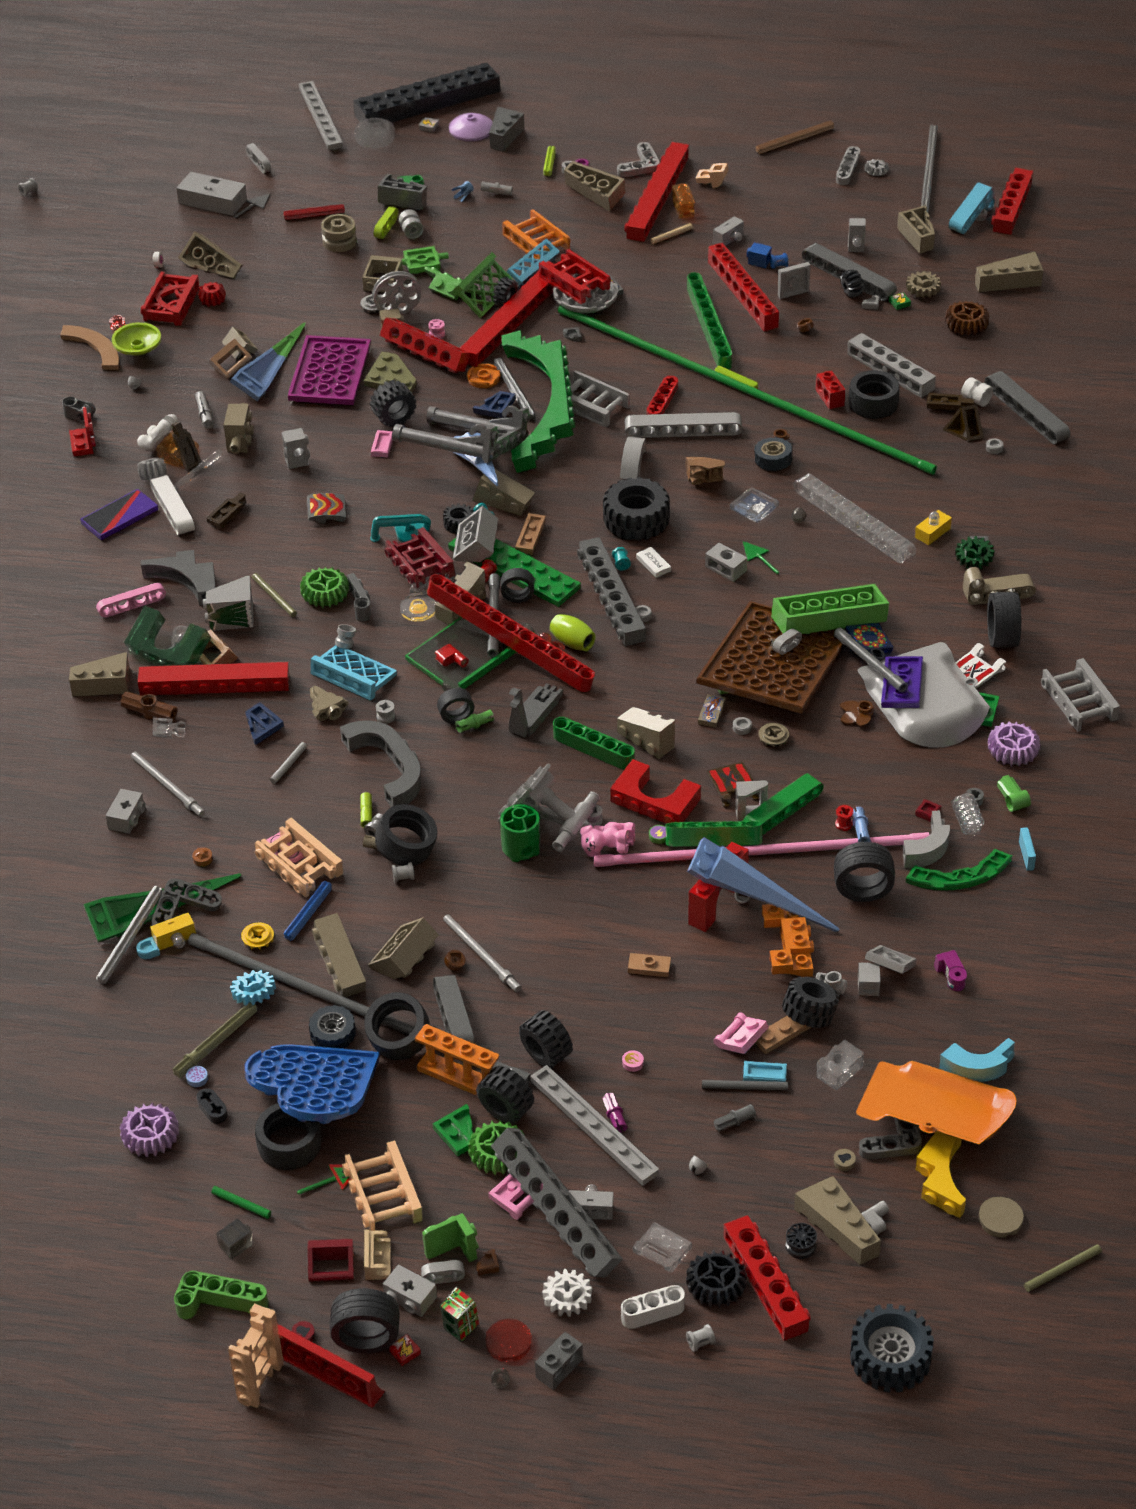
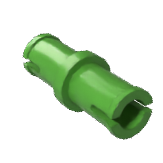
M490 709L477 715L475 713L471 714L466 719L456 721V729L459 733L471 728L477 729L482 724L494 721V717H490L494 714Z

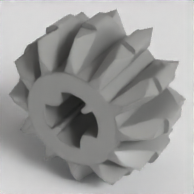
M162 458L147 459L137 464L138 475L141 480L147 481L167 474L166 463Z

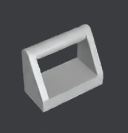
M767 781L736 782L735 810L737 821H743L749 812L759 806H746V798L760 792L759 805L767 801Z

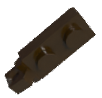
M929 393L927 409L958 411L959 408L974 405L975 402L974 399L963 398L962 395Z
M181 422L171 424L174 432L172 434L173 441L185 470H190L202 464L191 433L186 428L183 429Z
M240 492L233 499L227 498L207 516V523L219 529L224 527L244 508V505L247 503L246 495Z

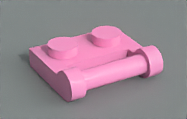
M738 1013L734 1018V1022L721 1035H717L713 1041L718 1048L745 1054L769 1027L764 1020L750 1018L743 1013Z
M509 1174L489 1192V1199L509 1212L513 1219L518 1220L523 1215L522 1212L534 1200L528 1195L517 1206L513 1204L524 1191L520 1187V1182Z

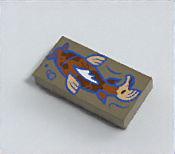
M707 694L698 718V724L716 728L726 698Z

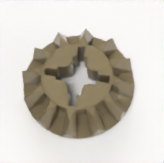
M769 723L760 728L758 736L760 737V742H764L766 746L772 745L774 748L775 745L782 746L783 743H787L789 731L781 724Z

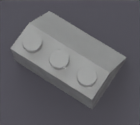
M482 506L458 525L453 560L481 562L493 554L498 518Z

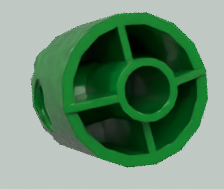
M523 804L512 805L506 808L500 817L501 847L503 852L513 862H519L520 860L539 855L541 846L539 813L533 807Z

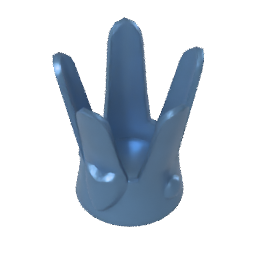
M468 181L452 188V191L461 189L454 195V199L464 195L461 202L474 190L473 185Z

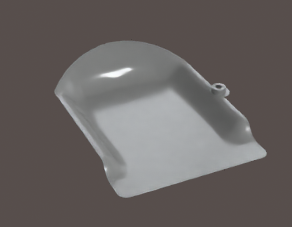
M943 642L898 655L923 656L920 708H881L884 677L870 665L860 667L857 670L864 680L868 693L898 734L918 745L939 748L952 746L964 741L980 727L990 708L974 687L978 680L971 677L967 678L955 663L951 650Z

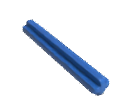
M323 881L284 931L285 939L294 940L332 890L330 882Z

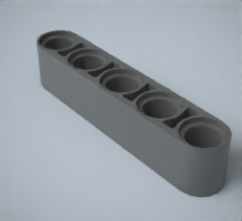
M455 975L434 977V994L446 1032L474 1044L473 1032Z

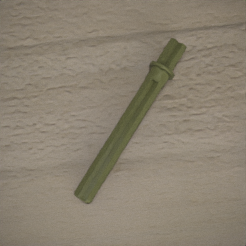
M249 1002L190 1054H185L184 1059L172 1068L173 1074L181 1078L191 1067L197 1066L199 1061L255 1014L257 1006Z

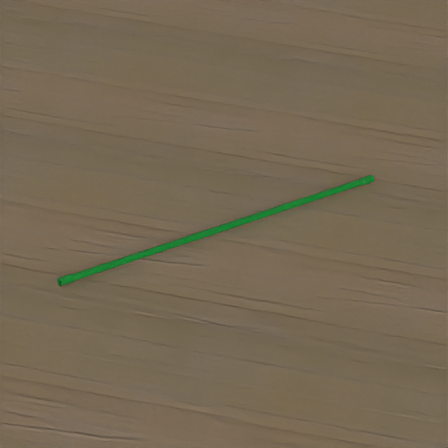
M561 305L558 308V313L587 324L913 465L931 475H934L937 470V465L928 461L918 459L582 313L569 311Z

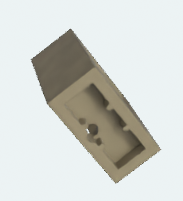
M371 255L362 277L363 291L373 292L374 285L380 279L373 277L374 273L388 274L394 271H403L402 258ZM390 279L388 283L393 284L396 279Z

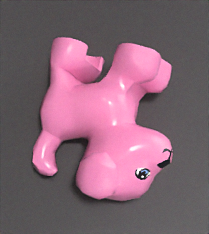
M609 822L605 826L589 825L582 827L580 830L582 848L590 857L600 855L604 846L615 847L620 854H627L629 846H633L635 842V823Z

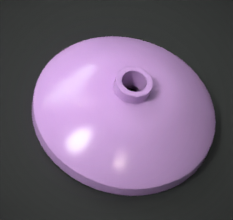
M478 113L462 114L451 121L449 132L456 139L463 141L482 140L489 136L492 120Z

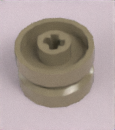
M335 214L326 217L322 221L323 246L327 250L345 252L356 246V223L351 216Z

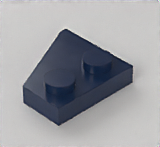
M499 391L494 396L485 399L484 404L480 407L477 405L473 406V413L503 418L502 411L506 407L512 406L516 400V394Z
M261 702L245 711L255 745L284 727L283 720Z

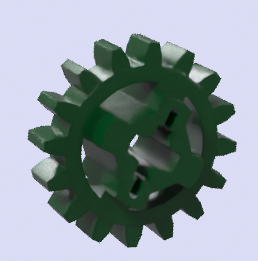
M977 536L974 539L967 537V541L962 539L961 543H957V548H955L956 561H960V565L966 564V568L972 566L982 569V565L988 567L989 562H993L994 546L990 545L989 540L984 541V537L981 539H977Z

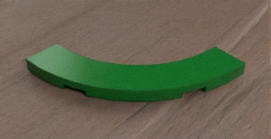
M993 849L975 867L952 870L950 873H943L938 870H930L914 865L907 875L905 883L933 890H958L977 886L1000 874L1012 861V855Z

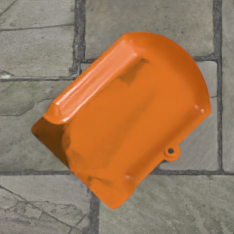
M909 1061L902 1066L879 1062L856 1113L870 1120H879L884 1116H892L917 1124L922 1131L927 1133L939 1131L980 1144L982 1141L991 1139L1009 1118L1015 1108L1016 1097L1010 1090L994 1087L915 1061Z

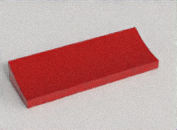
M277 1324L283 1361L371 1408L375 1406L385 1391L379 1388L376 1383L375 1375Z

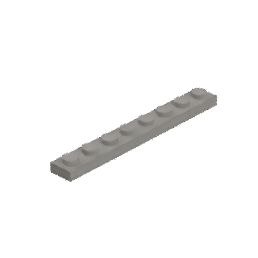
M314 82L299 83L300 92L327 149L336 150L342 148V140Z
M546 1065L530 1076L531 1082L642 1186L659 1175V1168L551 1068Z

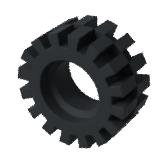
M507 277L501 278L497 282L498 285L495 286L496 290L493 291V302L501 307L519 291V283Z
M457 503V506L451 504V507H446L443 513L444 528L446 527L447 531L450 530V533L455 532L457 534L458 525L473 514L474 509L469 505L466 507L464 503L462 505Z

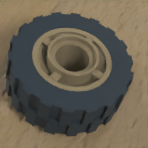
M769 437L762 439V441L755 445V463L761 469L768 471L782 470L787 468L793 460L792 445L783 438Z

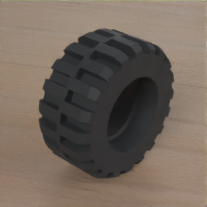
M637 477V479H622L617 484L611 485L603 496L604 524L611 533L616 534L620 538L624 537L626 540L636 539V541L645 538L647 540L651 536L659 535L669 524L670 497L666 489L656 481L652 482L651 479L646 478L645 480L641 477Z

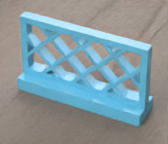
M335 645L322 656L318 657L315 655L311 658L310 674L368 700H372L375 698V692L397 675V670L350 649L340 648ZM336 652L342 653L340 655H334ZM336 660H346V662H336ZM360 666H361V668H358V669H351V667H360ZM364 666H372L374 668H364ZM376 673V675L367 676L366 674Z

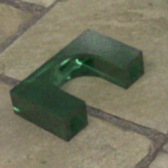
M144 606L124 641L128 652L135 656L138 654L142 655L143 658L150 662L155 660L161 666L196 665L211 639L207 630L190 623L178 644L169 649H158L155 647V639L166 619L160 611Z

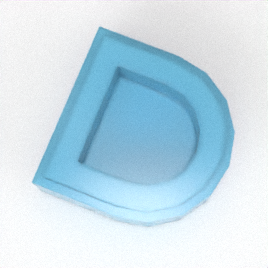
M153 937L140 941L136 946L137 955L142 959H150L160 955L159 948Z

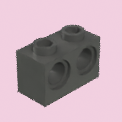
M564 1332L536 1360L535 1377L554 1390L583 1360V1344Z

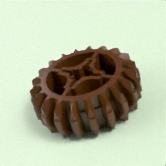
M959 301V303H953L947 309L945 324H947V328H950V331H955L956 334L960 333L961 335L966 334L968 336L972 334L975 336L976 333L981 334L982 331H985L988 327L990 316L987 308H984V305H979V302Z

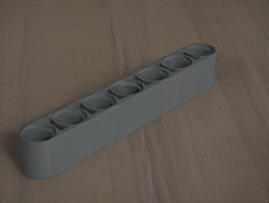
M813 243L802 251L804 261L838 279L847 270H857L863 279L864 292L871 296L880 295L879 300L881 301L887 300L889 296L897 292L894 282L817 243Z
M999 371L985 378V384L993 388V394L1052 444L1059 443L1070 437V429L1064 422L1005 373Z

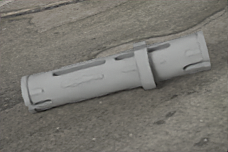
M198 391L195 397L199 408V418L202 420L204 428L209 429L214 425L212 411L209 409L205 393Z

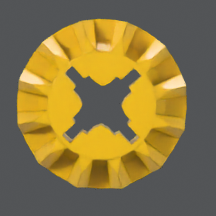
M253 923L244 928L241 938L245 946H250L251 949L255 947L261 949L262 946L268 947L269 942H273L274 931L268 924ZM254 935L261 936L262 938H254Z

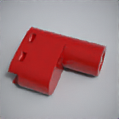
M447 644L435 652L437 655L435 659L443 666L456 662L459 666L465 667L469 663V659L451 644Z

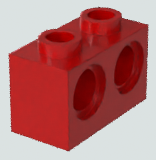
M833 371L816 374V391L828 409L845 406L846 389Z

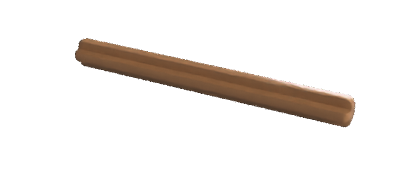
M830 120L757 145L756 152L762 154L832 130L834 122Z

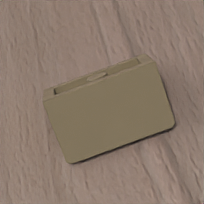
M235 327L231 328L222 341L224 346H226L235 338L246 351L255 354L258 350L249 337ZM237 350L232 354L237 360L242 355Z

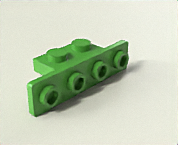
M425 267L426 273L434 278L429 289L457 301L459 295L454 297L450 292L463 279H455L446 272L444 274L440 273L434 267Z

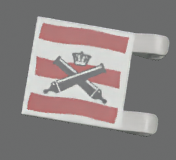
M977 643L968 654L955 662L967 678L971 677L978 680V683L974 686L976 689L995 674L1006 669L1004 666L1006 661L1002 658H999L993 666L979 658L984 654L982 650L984 646L980 643Z

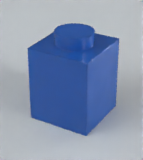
M754 242L746 253L748 264L766 268L770 263L769 256L772 255V247Z

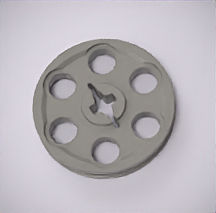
M394 271L382 276L376 282L372 297L379 311L397 309L399 304L405 303V307L399 308L400 314H405L414 309L419 303L421 287L418 280L412 274L404 271ZM390 279H396L395 283L389 284L388 281ZM405 280H411L410 284H403ZM380 290H385L383 295L377 294ZM411 292H416V295H415V296H413V297H409V296H408L409 293H411ZM384 303H390V306L382 307Z

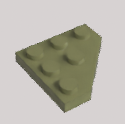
M381 352L364 379V386L378 388V386L384 385V382L389 383L390 380L395 382L398 380L401 383L403 382L412 393L417 385L412 373L397 354Z

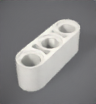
M672 1285L624 1300L621 1305L622 1324L627 1328L633 1329L681 1314L685 1307L684 1290L680 1286Z

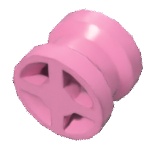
M434 319L428 323L429 334L439 339L445 336L444 321Z

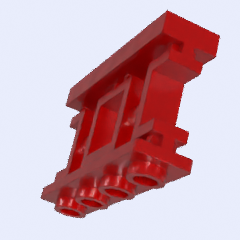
M570 249L566 250V255L561 254V261L555 264L550 261L539 263V277L580 304L586 302V297H591V290L597 287L602 290L610 289V275ZM576 273L580 275L576 278L572 277Z

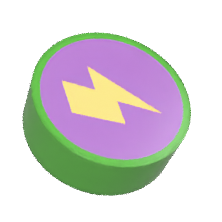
M655 825L650 828L649 839L655 844L666 842L665 826Z

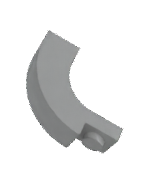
M627 438L622 456L620 478L637 479V477H640L642 456L644 452H647L646 438Z
M932 811V833L928 837L919 840H904V868H913L914 865L919 867L930 865L939 860L946 852L949 842L950 825H945V820L941 819L940 811Z

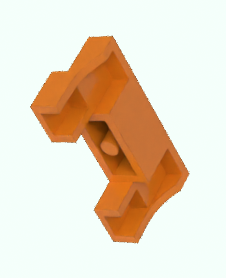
M770 904L762 905L764 928L780 927L783 950L770 951L769 959L772 963V975L794 974L801 977H813V964L810 953H814L813 940H809L811 928L810 925H806L805 917H800Z

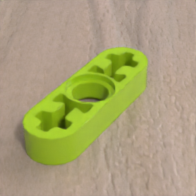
M388 207L375 225L373 233L375 238L384 239L398 218L397 208Z

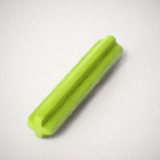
M549 146L547 149L543 170L544 176L552 175L556 154L555 146Z
M721 366L715 368L716 372L758 389V382Z

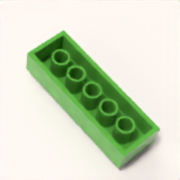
M875 584L773 598L771 617L782 633L793 628L801 632V634H810L812 632L887 622L889 602Z

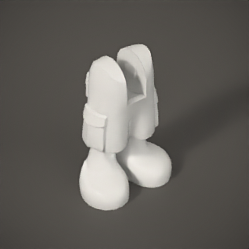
M174 414L165 416L157 426H150L147 430L148 435H141L138 438L139 447L148 452L158 448V445L160 446L164 438L171 432V424L178 422L177 417Z

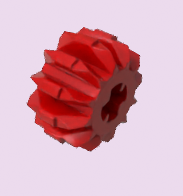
M217 282L204 283V286H200L199 299L202 305H207V307L220 305L225 302L226 290L222 284Z

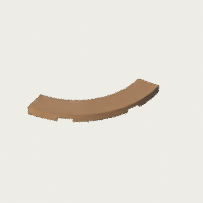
M63 325L61 340L88 343L90 347L100 353L102 370H119L117 350L108 338L88 328Z

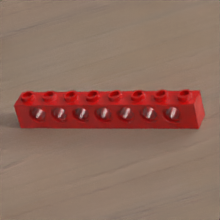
M723 243L708 246V263L761 329L765 332L779 328L778 309Z

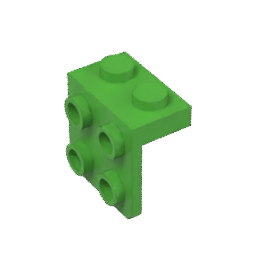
M463 1213L452 1216L437 1225L429 1226L422 1233L427 1259H431L460 1246L469 1262L477 1259L476 1249L479 1248L475 1239L477 1230L473 1223L469 1224Z

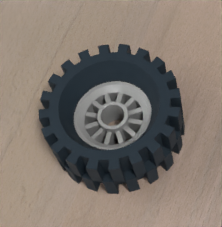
M887 1304L886 1309H882L881 1305H877L874 1307L873 1313L868 1309L864 1312V1318L859 1316L856 1320V1325L853 1326L850 1348L851 1366L854 1365V1372L857 1376L862 1373L861 1381L867 1384L870 1380L872 1388L878 1390L879 1385L884 1386V1392H890V1388H896V1393L903 1392V1386L905 1385L910 1390L914 1388L915 1381L920 1384L924 1379V1375L927 1376L929 1372L934 1342L933 1335H931L930 1325L925 1326L926 1320L923 1316L918 1319L916 1318L917 1312L911 1309L909 1313L905 1312L906 1306L899 1305V1309H893V1304Z

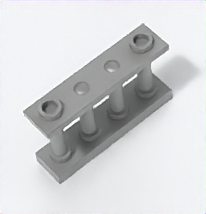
M577 370L574 371V383L570 386L572 393L579 387L585 389L578 397L571 396L573 401L572 408L575 414L607 427L610 424V413L619 405L627 409L630 407L629 393ZM592 393L598 395L591 403L585 400ZM605 399L612 401L605 409L598 406Z
M1084 658L1078 659L1074 671L1052 677L1047 669L1043 670L1041 678L1042 687L1048 691L1068 718L1070 725H1073L1077 732L1081 731L1082 720L1098 715H1106L1111 722L1118 720L1120 705ZM1074 678L1081 681L1080 684L1063 689L1058 685L1060 682ZM1083 690L1091 694L1072 701L1067 697L1069 694ZM1092 702L1100 706L1099 708L1079 713L1076 707Z

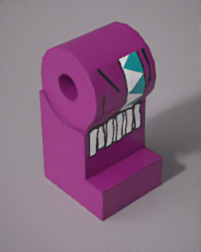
M952 950L935 955L934 968L937 973L943 971L948 980L947 985L949 989L953 991L963 990L966 985L967 973L956 951Z

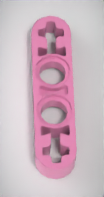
M154 583L103 599L97 603L96 608L100 616L109 617L160 601L165 597L166 591L162 584ZM139 595H144L142 599L136 600ZM127 600L124 605H119L121 601Z

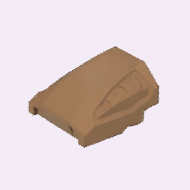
M686 457L687 478L693 485L724 480V461L705 457Z

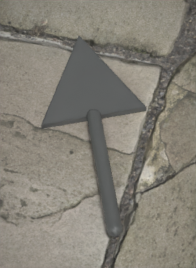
M270 194L246 200L251 205L236 214L234 218L239 217L254 206L263 209Z

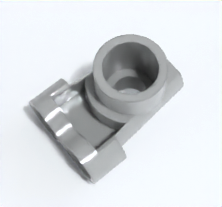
M832 971L827 974L818 972L816 974V979L832 986L838 995L844 994L847 988V981L842 979L839 972Z

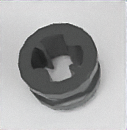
M971 788L966 793L965 801L971 807H979L983 804L984 793L978 788Z

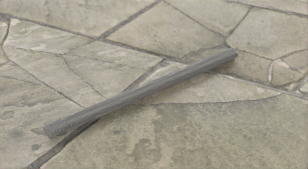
M933 124L930 125L921 200V206H927V213L929 212L938 130V126Z

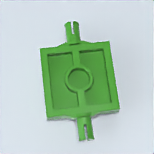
M434 246L403 251L404 259H402V264L408 268L410 274L426 272L424 270L425 267H434L439 270L441 269L440 260L449 259L448 252L438 253Z

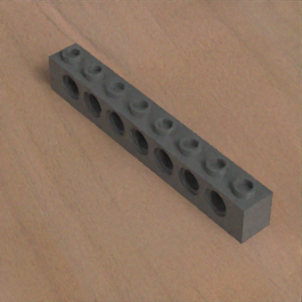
M600 537L579 541V549H577L579 560L582 559L583 568L585 571H588L589 580L594 584L595 593L599 594L601 605L605 606L606 615L611 618L612 627L617 630L618 639L622 640L624 646L646 642V628Z
M508 1127L491 1145L496 1152L495 1156L505 1163L509 1174L520 1182L521 1189L532 1197L535 1207L543 1211L547 1216V1222L560 1233L559 1237L570 1245L573 1249V1255L585 1264L586 1271L593 1277L606 1278L623 1258L519 1129ZM567 1216H569V1222H568V1224H567V1222H566ZM582 1232V1239L580 1241L579 1235ZM595 1248L596 1253L593 1257V1249Z

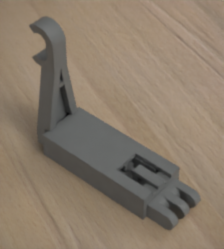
M546 683L544 687L538 686L523 703L522 690L515 687L512 688L509 694L513 695L514 699L510 703L512 709L509 731L522 737L531 736L559 703L564 690L560 688L557 690V687H551L550 684Z

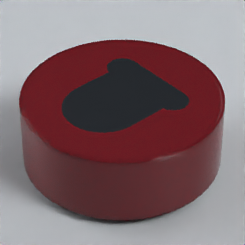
M300 1321L292 1327V1332L311 1342L313 1341L315 1330L310 1322Z

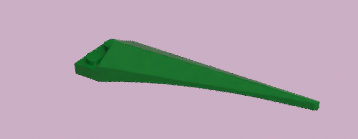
M239 873L192 884L214 891L240 878L242 874ZM174 886L173 888H171V891L175 892V890L178 889V886ZM151 891L103 897L84 904V909L97 942L123 935ZM191 891L188 893V896L191 899H196L199 897V893ZM159 900L153 907L152 911L148 915L143 925L152 921V917ZM164 902L162 907L169 910L173 908V904L171 902ZM179 902V905H178L177 908H179V907H181V906H183V905H185V904H187V903Z

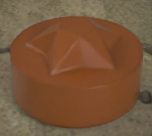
M198 848L192 854L194 864L200 867L209 865L213 860L212 852L208 848Z

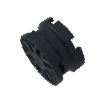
M806 1223L793 1224L786 1232L785 1248L787 1252L797 1259L811 1257L817 1247L816 1230Z

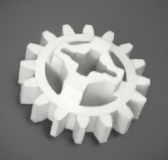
M564 1269L563 1274L556 1271L555 1277L548 1276V1283L543 1284L545 1306H550L551 1312L559 1310V1316L563 1312H567L569 1317L572 1311L580 1314V1308L586 1310L587 1303H591L592 1287L590 1286L589 1279L584 1280L583 1273L577 1276L576 1270H573L571 1274L566 1269Z

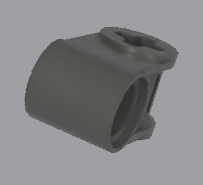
M72 396L65 397L62 400L64 416L68 419L85 423L83 407H86L87 413H91V415L96 412L95 406L89 401L80 400Z

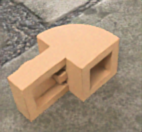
M713 164L708 170H700L696 176V182L703 184L711 183L712 188L720 186L728 173V164Z

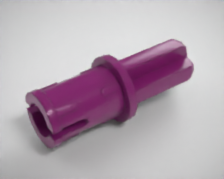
M606 1093L603 1097L607 1109L606 1115L611 1119L613 1127L622 1133L621 1126L624 1131L628 1128L622 1115L623 1109L619 1107L613 1093Z

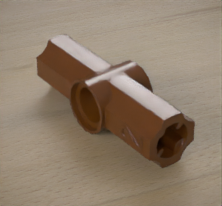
M125 691L120 702L121 707L140 712L145 719L159 718L168 722H174L178 713L177 707L159 702L151 694L140 696Z

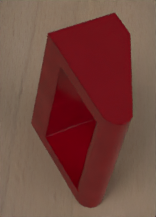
M353 1239L308 1240V1282L354 1280ZM348 1259L349 1271L314 1272V1261Z

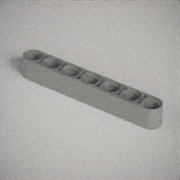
M735 412L630 415L625 419L626 435L636 438L738 435L743 429L741 415Z

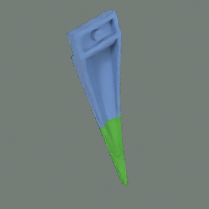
M302 323L258 358L239 369L232 377L230 383L258 401L267 391L303 330L305 323Z

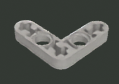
M641 142L637 145V154L641 160L622 163L617 166V175L624 178L656 172L660 161L649 143Z

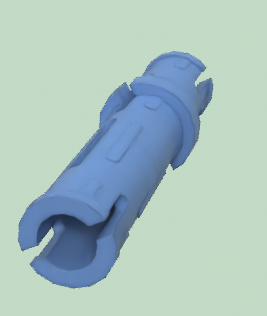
M856 807V810L853 809L852 823L856 828L858 843L871 842L867 827L868 818H866L862 807Z

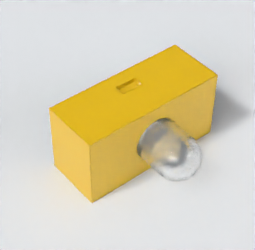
M939 510L931 512L927 519L916 526L915 538L930 545L951 529L952 517Z
M189 913L150 927L152 937L159 951L173 945L178 949L183 948L186 943L185 941L189 939L192 933L196 934L195 925Z

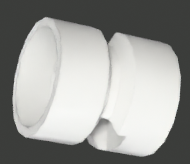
M973 377L966 380L961 390L963 398L974 399V402L982 407L988 404L993 394L991 386L981 383Z

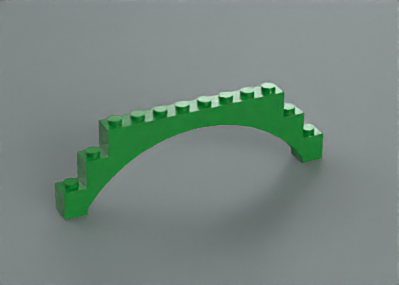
M521 330L502 335V346L507 358L514 357L525 360L544 371L551 379L552 394L549 406L541 422L520 445L511 449L512 462L517 473L537 468L536 460H539L538 456L555 452L557 440L573 436V428H576L574 418H572L575 415L572 408L573 401L571 398L572 391L570 388V371L567 366L569 362L566 356L568 355L566 346L562 345L561 340L546 343V341H542L541 335L526 339V336H522Z

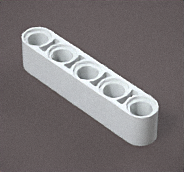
M165 475L151 479V489L176 534L181 535L194 531L193 519L169 477Z

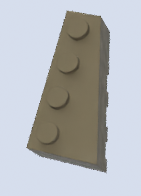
M571 161L564 169L566 185L609 212L626 194L625 179L575 161Z
M1031 252L976 267L975 285L978 292L1041 286L1043 268L1036 252Z
M338 913L314 920L312 934L326 963L327 971L333 978L336 992H339L343 997H348L366 991V980Z
M834 1176L795 1193L794 1209L799 1214L803 1213L813 1226L817 1225L823 1230L826 1237L836 1241L839 1244V1248L859 1265L879 1256L881 1240Z

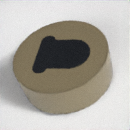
M840 1149L835 1152L833 1163L837 1169L849 1171L855 1166L856 1157L851 1150Z

